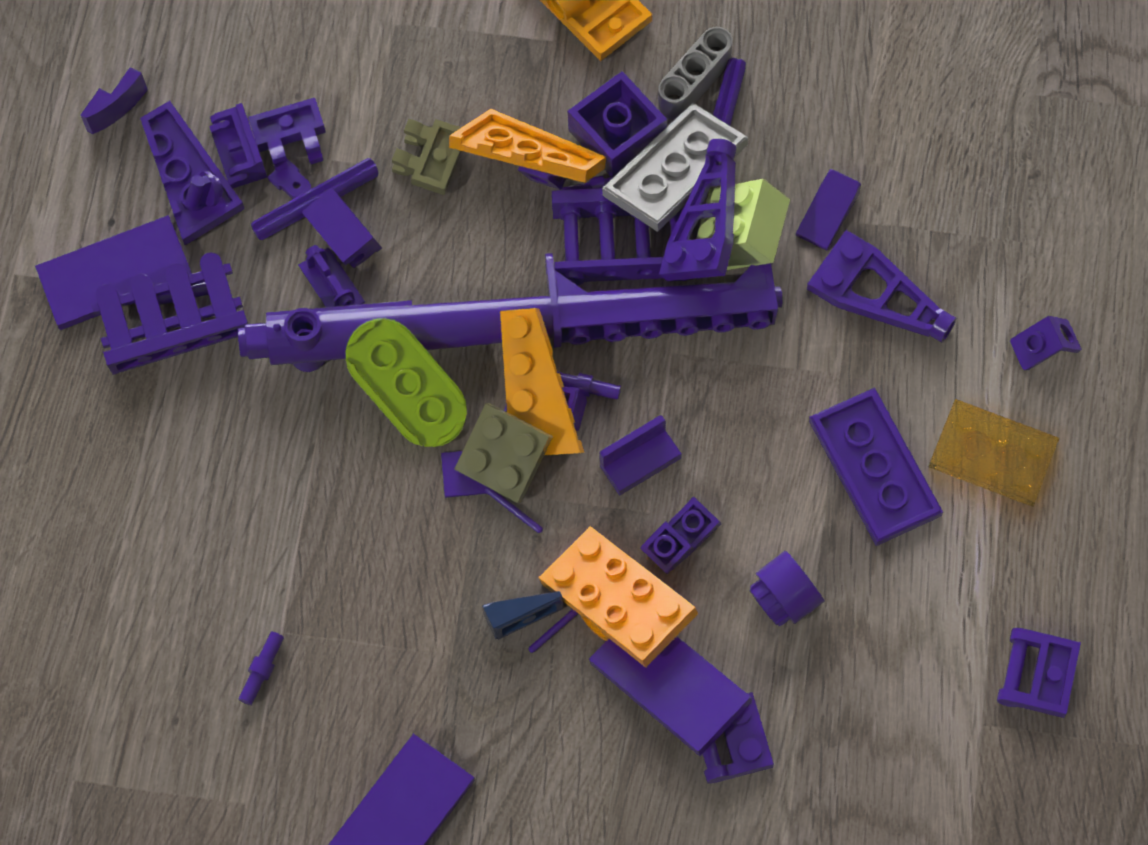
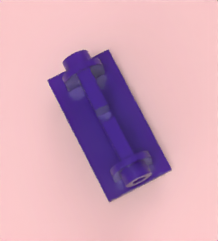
M314 245L306 250L307 258L298 266L325 307L362 305L365 303L329 247L323 249Z

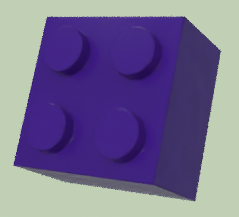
M623 71L567 111L568 131L584 148L606 156L604 170L610 177L616 176L667 128V118Z

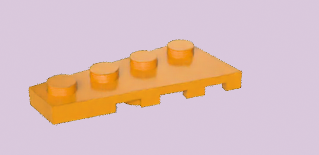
M493 109L486 111L449 135V148L584 183L605 169L606 156Z

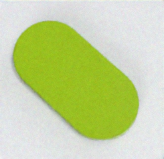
M378 318L363 323L352 333L346 347V363L351 376L407 440L420 446L437 447L451 442L459 435L467 415L464 395L407 327L392 319Z

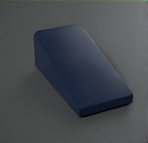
M558 591L492 602L482 605V609L495 639L499 640L562 610L563 601L562 595Z

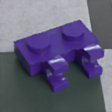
M315 97L248 117L259 152L270 151L276 171L289 168L283 145L299 140L304 142L310 165L324 161L316 135L326 133Z

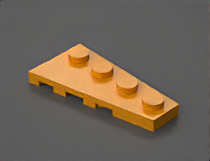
M540 309L500 311L507 412L553 436L545 455L585 453L573 424L575 420L571 408H568L562 389L564 385L560 373H557L552 357L553 350Z

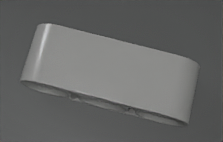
M712 27L706 30L661 80L658 89V108L666 118L676 119L692 103L695 104L724 72L727 62L732 56L733 38L727 29ZM720 47L723 50L713 51L710 48ZM691 71H699V72H701L702 74H700V75H692V74H689V72H691ZM670 95H678L681 98L673 100L667 97Z

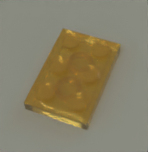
M955 399L928 467L1033 507L1059 437Z

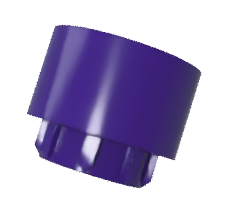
M786 550L755 573L759 580L753 583L749 590L776 626H782L789 619L795 625L825 602L817 588Z

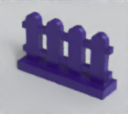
M206 253L200 260L202 271L188 275L184 265L172 263L165 271L167 282L154 285L147 274L139 273L131 279L132 292L120 296L113 285H100L96 290L97 302L91 304L94 315L101 313L107 336L100 339L104 349L111 347V350L103 352L111 373L114 375L237 338L238 328H245V324H248L244 310L238 312L236 310L243 307L240 296L233 298L226 277L233 274L230 263L223 265L221 258L217 254ZM205 282L212 305L198 309L192 286ZM171 293L177 315L164 319L157 296ZM136 303L142 326L129 329L123 306ZM212 316L216 317L214 319L202 322V319L209 318ZM179 326L181 327V329H178V330H175V331H171V332H167V330H169V329H172V328H175V327H179ZM146 337L145 340H141L135 343L132 342V340Z

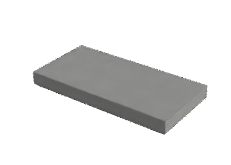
M692 103L602 188L603 196L658 232L685 206L705 164L709 141L712 139H725L732 142L737 147L736 157L748 145V137Z

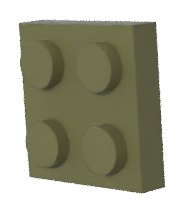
M485 403L456 464L455 470L520 503L523 501L553 436L491 403Z

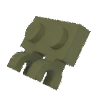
M408 119L404 129L406 134L404 143L414 146H422L424 144L425 146L420 157L396 148L392 158V163L394 164L392 172L403 176L412 174V185L445 195L462 153L460 150L449 148V135L462 127L435 119L433 126L429 127L418 121Z

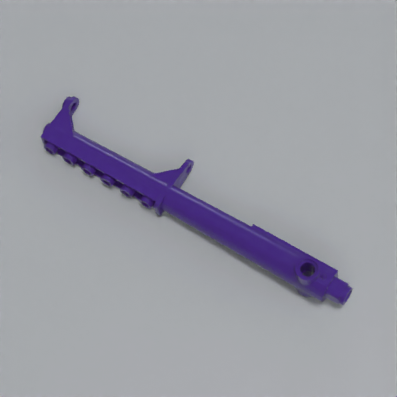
M547 253L545 254L548 296L412 305V300L267 312L266 323L245 324V328H238V342L241 357H248L249 359L269 358L271 365L293 364L300 371L312 372L322 367L325 361L346 359V347L352 333L363 323L378 318L392 319L403 324L427 351L502 343L500 311L530 308L540 309L548 338H553L554 348L561 347V343L565 342L581 345L590 340L600 339L617 342L626 337L635 336L652 339L662 334L670 333L687 336L705 330H714L715 332L722 333L740 327L764 329L769 325H775L778 308H782L783 304L782 290L780 286L774 285L772 266L769 263L757 266L750 265L736 282L586 292L554 270L553 254Z

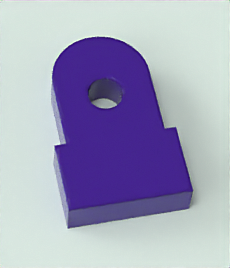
M287 159L289 168L280 171L275 170L268 176V180L278 190L282 189L294 199L312 188L310 182L300 174L299 169ZM300 185V188L295 189L294 186Z

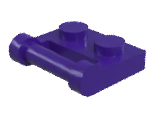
M1013 628L1010 635V642L1013 644L1004 687L999 689L997 702L1008 707H1021L1065 718L1081 642L1024 628ZM1032 646L1039 648L1030 694L1020 692L1019 686L1027 648Z
M753 692L747 693L751 696L752 703L723 732L732 763L728 765L721 764L715 742L703 753L707 767L704 774L708 784L763 771L774 766Z

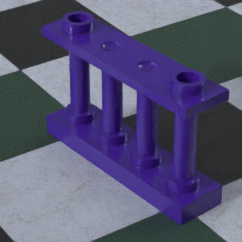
M602 188L552 191L553 219L564 221L565 261L554 262L555 270L577 286L584 282L663 279L659 275L663 257H651L649 226L605 198ZM683 208L670 219L671 234ZM616 216H632L635 218L637 258L615 259L613 218ZM596 217L599 219L601 260H579L578 220L580 218ZM688 279L674 280V281H686V280H688Z

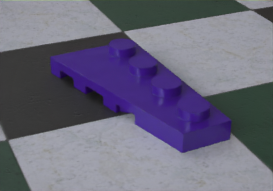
M170 100L140 118L184 245H187L245 209L243 202ZM210 171L214 177L219 178L222 185L223 193L219 197L218 204L209 207L204 203L195 209L187 207L185 200L192 177L200 175L201 172Z

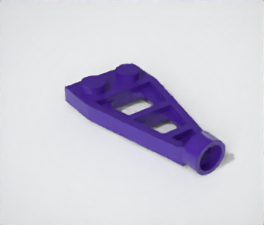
M712 139L709 141L705 164L667 242L659 275L667 281L725 276L734 240L736 167L734 158L737 150L735 144L728 140ZM721 185L719 202L703 204L710 187ZM715 217V233L712 238L690 240V235L700 218Z
M847 230L807 283L808 291L837 308L927 337L931 336L941 343L948 337L957 320L953 315L940 309L880 250ZM863 270H874L886 282L887 288L880 298L869 299L852 291L851 287ZM896 291L903 292L917 304L916 309L910 316H904L887 308V303ZM931 320H936L933 325L929 324Z

